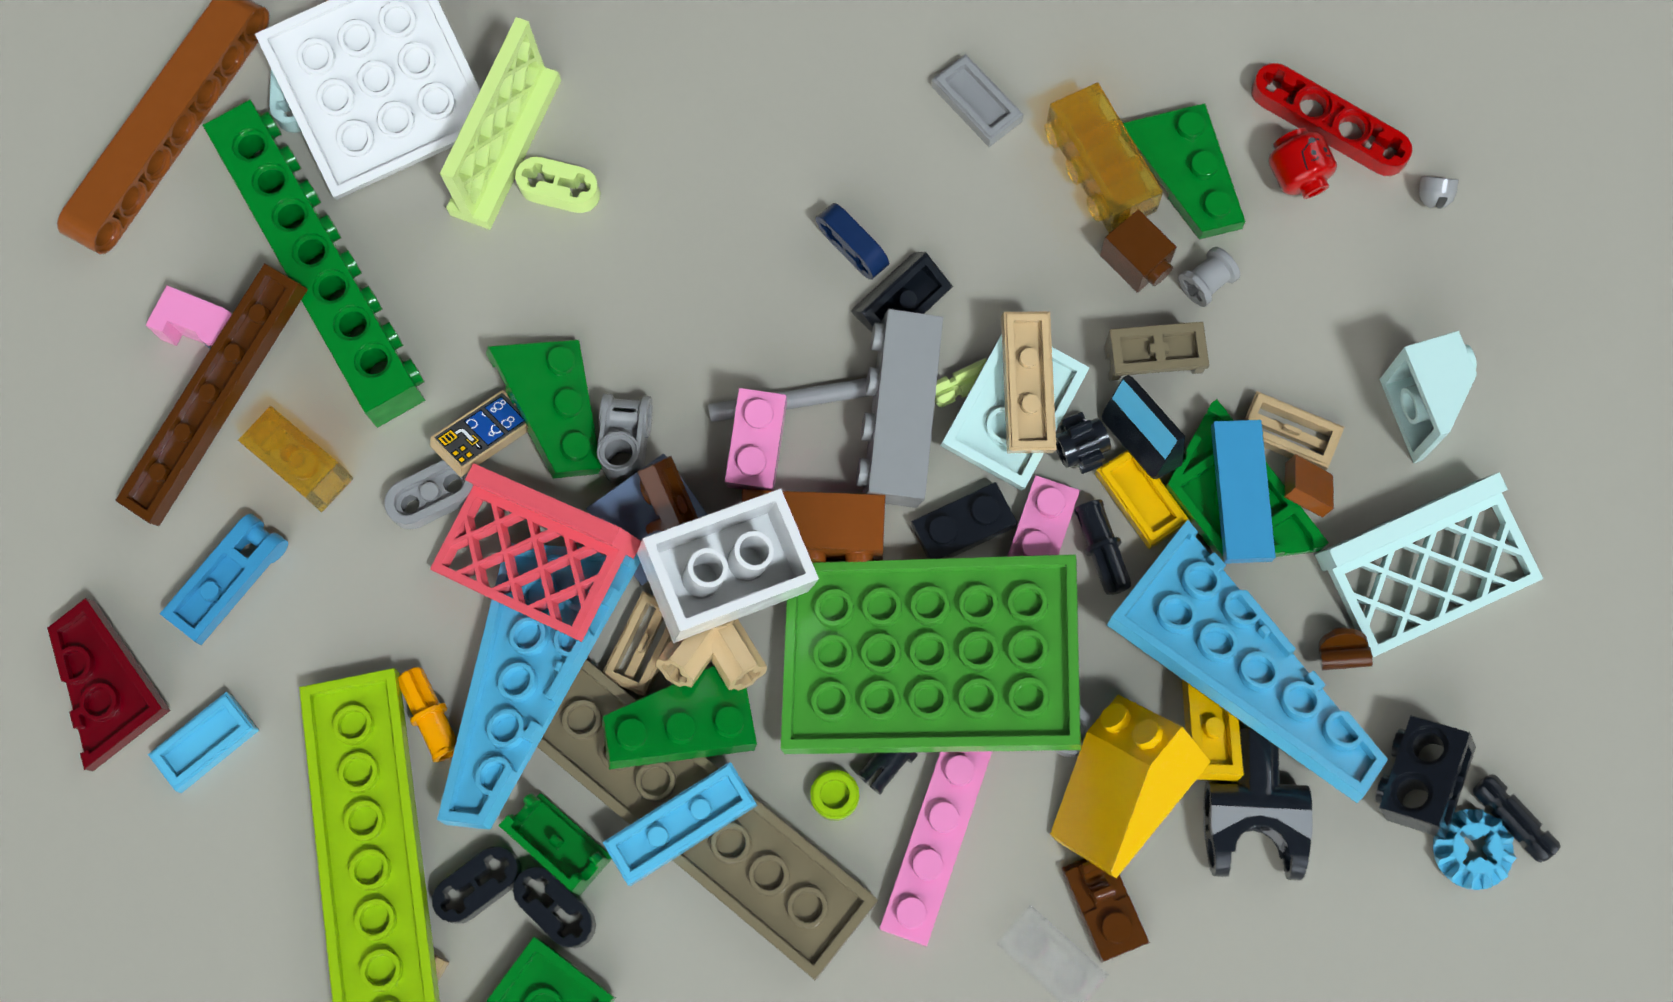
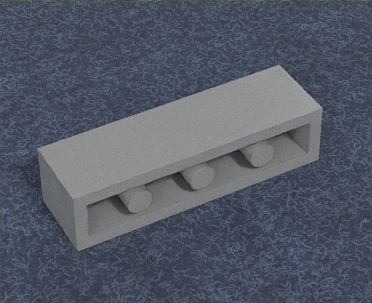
M888 309L881 323H874L870 349L878 351L876 368L870 367L867 375L866 395L873 396L871 413L865 412L862 420L861 440L868 441L866 459L860 458L858 461L856 486L863 487L862 494L885 495V504L917 508L925 500L943 317Z

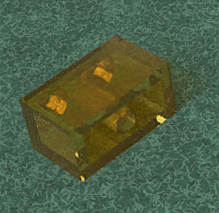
M271 405L238 439L255 457L321 513L354 479L334 458Z

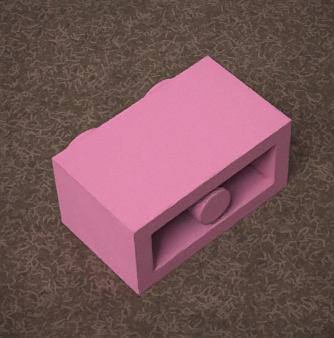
M739 388L725 477L727 487L774 491L787 408V397L785 394Z

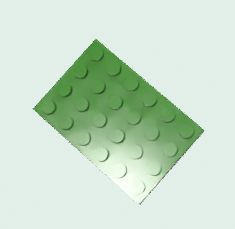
M1076 554L866 562H815L812 564L819 580L809 592L787 600L781 750L784 754L1081 750Z

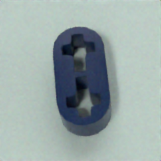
M832 203L816 217V223L824 236L864 277L872 280L889 266V259L880 245L840 205Z

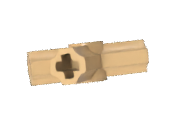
M738 619L675 643L671 640L656 662V667L664 674L666 680L678 687L688 686L690 688L695 684L710 661H712L728 690L737 689L740 691L753 685L767 670V665Z

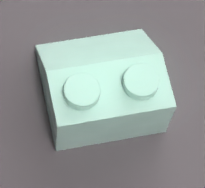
M1459 331L1405 346L1379 379L1413 463L1423 461L1449 434L1477 376L1475 354L1469 345L1464 344Z

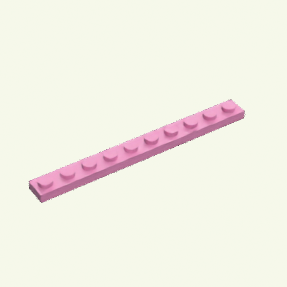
M1035 475L1007 557L1059 555L1080 490ZM992 751L940 752L879 930L927 947Z

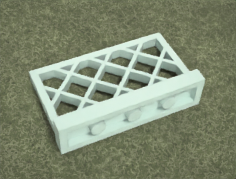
M1500 472L1476 480L1314 554L1322 571L1328 570L1355 629L1366 635L1372 657L1380 655L1543 579L1502 494L1508 488ZM1490 507L1493 508L1500 523L1496 539L1473 531L1479 512ZM1467 518L1464 528L1455 524ZM1445 529L1461 535L1453 559L1431 551L1437 531ZM1425 537L1422 547L1413 544V542ZM1506 538L1508 539L1510 545L1505 544ZM1470 539L1492 547L1485 571L1463 563ZM1400 548L1419 554L1411 578L1389 570L1394 552ZM1502 551L1516 556L1525 574L1524 576L1509 581L1494 575ZM1383 557L1380 566L1370 563ZM1428 558L1450 566L1443 591L1420 582ZM1360 567L1377 574L1369 598L1353 592L1345 573ZM1459 571L1482 579L1476 598L1470 601L1452 595ZM1385 578L1408 586L1401 610L1378 602ZM1491 583L1500 586L1492 591H1489ZM1417 590L1440 598L1435 615L1429 620L1409 614ZM1449 602L1459 605L1446 611ZM1359 603L1366 605L1364 613ZM1375 609L1398 618L1392 636L1377 643L1369 626ZM1407 621L1416 624V626L1404 631Z

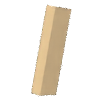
M1050 311L1003 312L1001 315L1007 454L1054 453L1057 448Z

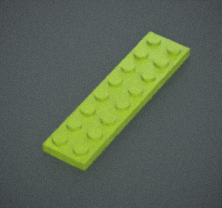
M395 668L299 687L332 1002H440L403 696L398 679L400 672Z

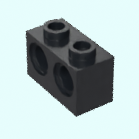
M1410 715L1406 730L1400 728L1393 741L1391 755L1396 759L1391 774H1384L1381 777L1376 792V802L1380 803L1379 808L1387 821L1446 839L1476 749L1470 732ZM1437 744L1444 748L1441 756L1434 761H1423L1418 758L1421 749L1427 745ZM1419 789L1428 793L1426 802L1420 807L1409 808L1403 805L1404 797L1412 790Z

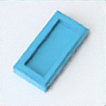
M225 692L151 751L148 756L176 792L183 793L256 734L259 729L232 694Z

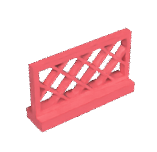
M473 463L465 478L473 487L430 570L582 642L624 557L628 556L634 559L641 541L621 527ZM483 501L487 502L492 506L495 521L476 529L474 518ZM504 511H507L511 514L505 516ZM527 520L531 537L512 545L508 527ZM540 527L545 528L547 530L541 532ZM498 532L502 550L483 559L479 540ZM560 536L564 537L568 554L548 562L544 543ZM576 543L583 545L584 547L577 549ZM469 545L473 564L457 571L450 569L449 566L457 551ZM534 548L538 567L519 575L515 556ZM596 553L607 556L599 573L585 580L580 560ZM505 562L509 580L490 588L486 570ZM571 565L575 584L555 593L551 573ZM476 574V579H477V581H476V580H473V579H471V578H469V577H471V576H473V575ZM541 578L545 598L526 605L522 586ZM509 592H512L513 598H511V597H509V596H507V595H505V594H506V593H509ZM578 595L581 608L572 626L562 621L558 604ZM548 609L550 616L541 611Z

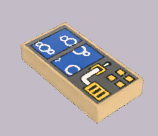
M502 390L431 436L430 447L462 477L470 471L473 463L480 465L526 434L528 426L516 404H512L509 396Z

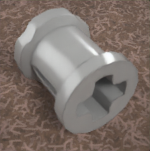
M1212 247L1206 254L1207 259L1194 270H1185L1178 276L1180 286L1186 296L1201 307L1207 306L1212 300L1211 295L1225 283H1235L1241 276L1234 259L1219 247Z

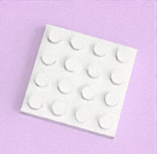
M328 0L255 33L326 184L336 200L453 147L481 90L439 0Z

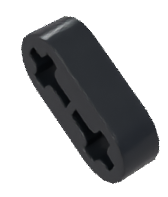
M490 847L483 850L435 888L432 896V906L435 913L442 920L454 924L472 920L513 889L515 880L522 873V865L519 858L512 851L502 847ZM495 858L500 862L508 860L509 865L504 869L507 878L501 882L498 879L491 878L484 884L480 883L479 880L491 871V866L489 865L491 859ZM471 886L474 887L475 890L463 900V904L466 907L463 912L456 909L447 911L446 905L451 901L448 892L451 889L464 892Z
M532 867L519 874L513 887L515 901L554 942L563 947L578 948L591 940L596 929L595 916L573 892L545 868ZM546 878L549 883L545 886L544 890L554 902L550 907L538 899H533L529 903L527 897L531 891L527 886L528 882L531 879L541 882ZM560 908L566 914L573 917L579 913L582 914L583 918L579 925L583 932L580 936L568 934L563 937L561 932L564 930L565 924L555 914Z

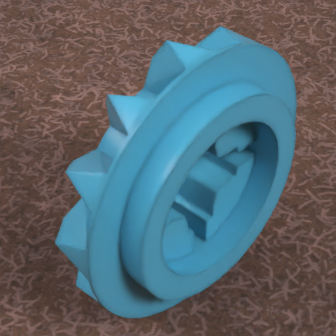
M1467 809L1455 812L1446 839L1434 836L1433 853L1439 869L1451 882L1466 889L1483 890L1495 886L1509 877L1508 872L1517 858L1514 855L1512 844L1514 836L1509 834L1502 825V819L1493 817L1484 812L1483 809ZM1486 835L1487 838L1484 840L1485 844L1482 850L1487 855L1486 858L1488 860L1485 861L1483 858L1477 857L1463 864L1462 862L1467 858L1466 854L1469 851V846L1464 842L1465 839L1463 837L1475 840Z

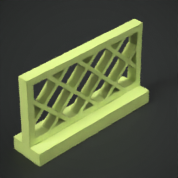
M515 18L440 172L452 196L446 207L450 216L491 230L515 179L516 169L523 162L561 82L558 71L544 67L529 21Z

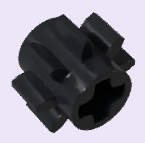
M1083 412L1062 419L1063 425L1059 426L1061 433L1056 434V451L1062 464L1066 468L1078 465L1081 474L1103 466L1102 461L1105 460L1103 453L1111 450V443L1101 420L1095 418L1086 421Z

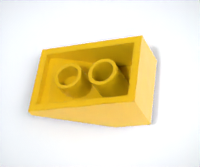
M1117 695L1086 733L1050 835L1057 842L1109 875L1117 878L1211 761L1182 726Z

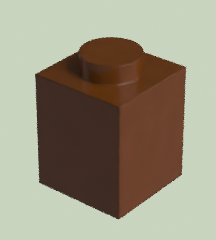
M1138 209L1105 237L1100 256L1138 293L1149 283L1152 286L1158 285L1170 274L1173 269L1171 261L1177 246Z

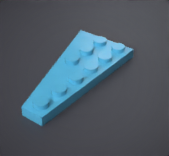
M1187 519L1111 616L1107 626L1358 803L1365 796L1388 758L1348 711H1341L1323 690L1326 684L1315 671L1309 673L1293 654L1296 648L1247 590H1240L1224 571L1226 564L1216 552L1210 554L1196 538L1198 531Z
M544 545L548 562L568 554L566 546ZM534 548L515 556L519 575L538 567ZM596 553L580 560L585 580L599 573L607 556ZM636 554L634 559L628 556L624 557L582 642L499 602L491 600L437 817L438 821L450 826L491 830L640 564L638 554ZM505 562L500 564L495 586L509 580ZM571 565L551 573L555 593L575 584ZM541 578L522 586L526 605L545 598ZM509 592V593H506V594H505V595H507V596L513 598L512 592ZM578 595L558 604L562 621L572 626L581 608ZM548 609L541 611L550 616Z

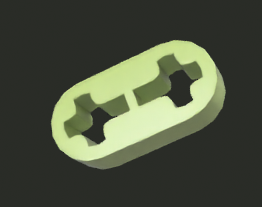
M531 157L521 162L516 169L515 179L519 190L525 199L531 202L574 213H584L592 210L600 200L601 192L596 177L586 168L542 157ZM538 173H543L546 182L538 181L536 187H531L528 178L535 179ZM580 183H585L588 192L581 191L578 197H573L570 188L577 189Z

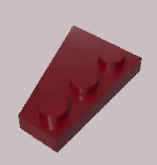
M85 598L47 627L61 682L66 683L73 710L69 711L73 729H78L84 752L80 753L84 770L95 771L171 710L96 602Z

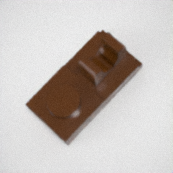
M672 456L656 461L637 471L641 479L640 489L644 499L649 505L653 506L656 515L660 516V518L646 525L647 534L657 530L665 531L698 519Z
M1081 859L1061 868L1101 963L1150 943L1120 875L1114 878L1086 859Z

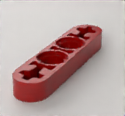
M1270 63L1258 71L1251 90L1255 102L1264 109L1297 128L1305 127L1308 132L1315 131L1322 134L1328 146L1379 175L1394 176L1405 168L1413 149L1409 138L1402 132L1285 65ZM1273 80L1279 82L1281 85L1274 92L1266 89L1267 84L1270 85ZM1295 90L1297 94L1291 105L1286 101L1288 97L1290 98L1292 91ZM1305 100L1317 101L1323 108V114L1318 117L1307 116L1302 112L1300 103ZM1344 122L1355 123L1360 127L1362 137L1356 140L1345 138L1339 131V125ZM1373 135L1376 137L1375 141L1369 149L1365 148L1370 136ZM1388 147L1396 150L1395 155L1390 160L1382 156Z

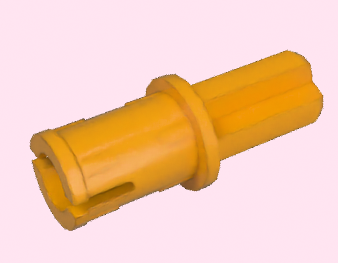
M414 667L404 671L398 677L399 687L413 715L410 719L411 725L418 726L434 763L453 757L457 738L445 715L448 709L446 704L439 703L421 667Z

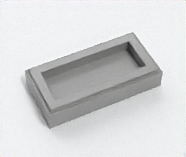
M966 54L932 79V88L988 147L992 146L1023 121L1024 114Z

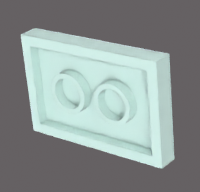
M1001 333L940 446L1022 491L1027 486L1044 453L1007 454ZM1052 347L1055 427L1057 430L1089 367Z

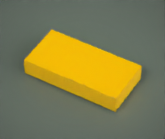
M1127 450L1096 470V477L1148 549H1151L1179 531L1187 521L1188 517L1159 478L1152 479Z

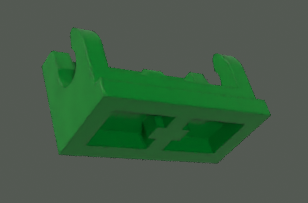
M533 793L528 794L523 799L525 803L523 808L516 815H507L498 826L571 892L581 895L612 860L611 856L542 793H539L538 796Z

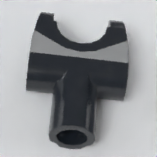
M1252 728L1240 729L1244 775L1235 782L1207 781L1205 785L1204 836L1211 873L1213 876L1228 877L1231 869L1232 852L1236 850L1237 841L1244 832L1256 831L1272 839L1278 848L1279 857L1283 859L1286 879L1302 881L1308 867L1313 831L1310 788L1307 785L1279 784V747Z

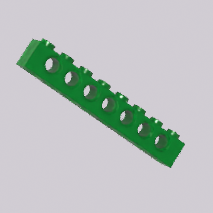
M248 100L203 124L205 131L287 276L308 289L301 301L368 418L378 428L426 401L418 388L419 385L425 382L411 358L405 362L401 359L397 352L398 348L404 346L400 337L390 322L382 325L376 313L383 309L369 285L363 289L359 286L355 277L362 274L359 266L349 250L340 253L335 242L342 237L328 214L320 218L315 207L322 202L308 179L300 183L295 172L302 168L288 145L280 148L275 138L281 136L282 133L270 113L267 111L260 114L252 101ZM263 151L258 157L252 158L255 153ZM283 185L278 192L271 193L276 186ZM304 219L300 226L290 229L295 221ZM325 254L321 261L309 265L315 256ZM345 289L344 294L339 299L329 301L334 292ZM366 325V329L361 335L349 337L354 328ZM388 361L386 368L382 372L370 374L372 367L376 363Z

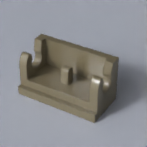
M1203 321L1110 329L1104 346L1105 359H1110L1109 381L1120 380L1121 376L1185 370H1191L1192 374H1200L1209 367Z

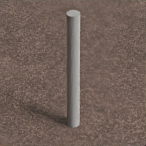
M867 378L778 392V394H785L787 397L786 410L869 396L866 395ZM737 399L708 404L711 422L734 419Z

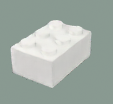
M781 489L642 538L637 551L673 643L807 593L819 580Z

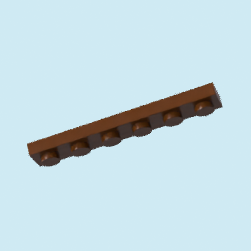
M263 264L117 496L116 502L147 523L156 526L161 525L308 290L307 288L269 265Z

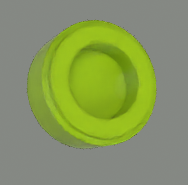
M829 770L820 774L815 779L811 787L810 797L815 811L821 817L831 821H840L854 813L859 804L860 794L858 785L851 775L841 770Z

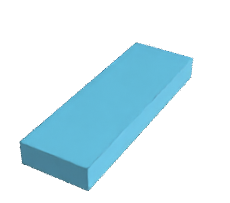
M729 762L602 843L625 882L631 887L758 805L732 763Z

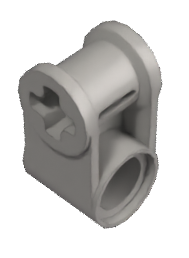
M604 393L602 396L597 457L606 478L614 485L621 484L645 466L647 441L652 426L653 407L651 396H643L641 400L614 399L613 395L609 393ZM625 452L632 455L631 459L624 465L616 466L610 464L611 459L619 453Z

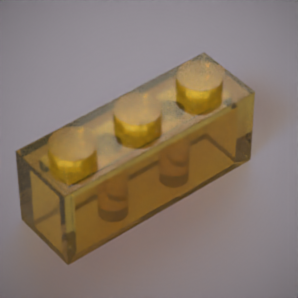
M1099 83L1092 84L1051 103L1047 123L1044 125L1046 136L1053 148L1059 147L1065 156L1066 169L1072 182L1075 185L1081 184L1087 194V205L1092 217L1097 222L1102 221L1110 233L1138 209L1145 216L1157 212L1163 191Z

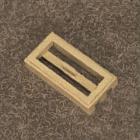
M1258 391L1255 393L1244 420H1261L1263 429L1322 452L1323 455L1263 431L1264 448L1288 458L1297 454L1325 471L1330 465L1345 428ZM1259 409L1329 436L1328 442L1302 432L1299 428L1258 413Z
M642 591L603 670V674L619 685V687L627 691L630 690L643 698L648 695L658 675L657 659L672 640L666 626L640 682L634 681L663 621V616L655 596ZM649 606H652L656 610L624 676H622L617 671Z

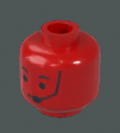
M1304 127L1281 136L1273 143L1274 151L1270 154L1269 165L1281 190L1285 194H1302L1304 199H1309L1329 188L1327 180L1336 172L1337 163L1322 134L1315 131L1308 132Z

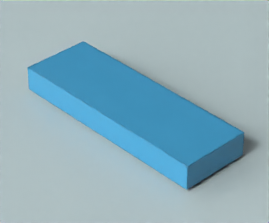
M1214 421L1211 426L1224 563L1272 562L1276 556L1262 421Z

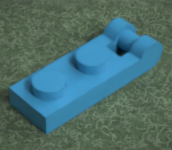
M245 515L161 611L160 615L194 642L202 645L268 566L283 556L288 548V541L276 532L270 534L266 531L264 523L255 515ZM252 543L257 548L249 558H246L240 552L247 544Z

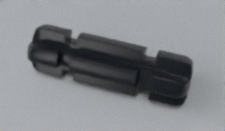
M1488 775L1477 783L1473 789V794L1484 806L1489 804L1493 808L1491 813L1496 818L1502 819V825L1519 843L1524 841L1527 844L1525 850L1537 862H1545L1558 852L1561 847L1560 842L1548 830L1544 832L1540 829L1542 823L1514 793L1510 796L1505 792L1508 787L1497 775Z

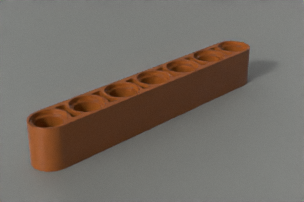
M251 0L211 1L62 209L57 222V227L61 234L100 255L112 250L258 44L255 33L266 29L269 24V12L265 7Z

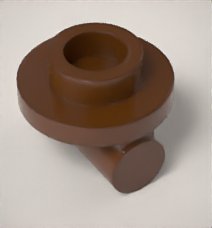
M1347 627L1336 628L1325 634L1319 641L1318 649L1322 671L1373 666L1372 652L1367 637L1359 630Z

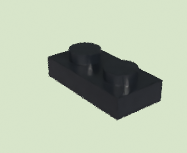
M996 482L911 521V527L928 559L952 558L1017 526V521Z

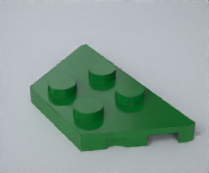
M1216 399L1209 406L1183 455L1182 466L1176 468L1166 488L1212 552H1216L1224 562L1211 426L1214 421L1234 420L1218 399ZM1266 462L1275 556L1282 557L1321 551L1329 542L1302 507L1285 498V485Z

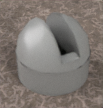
M1421 176L1419 186L1420 199L1428 208H1433L1435 205L1438 209L1445 208L1453 202L1459 180Z

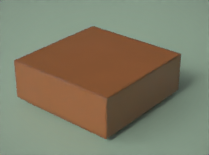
M1295 454L1285 463V498L1323 518L1334 509L1333 475Z

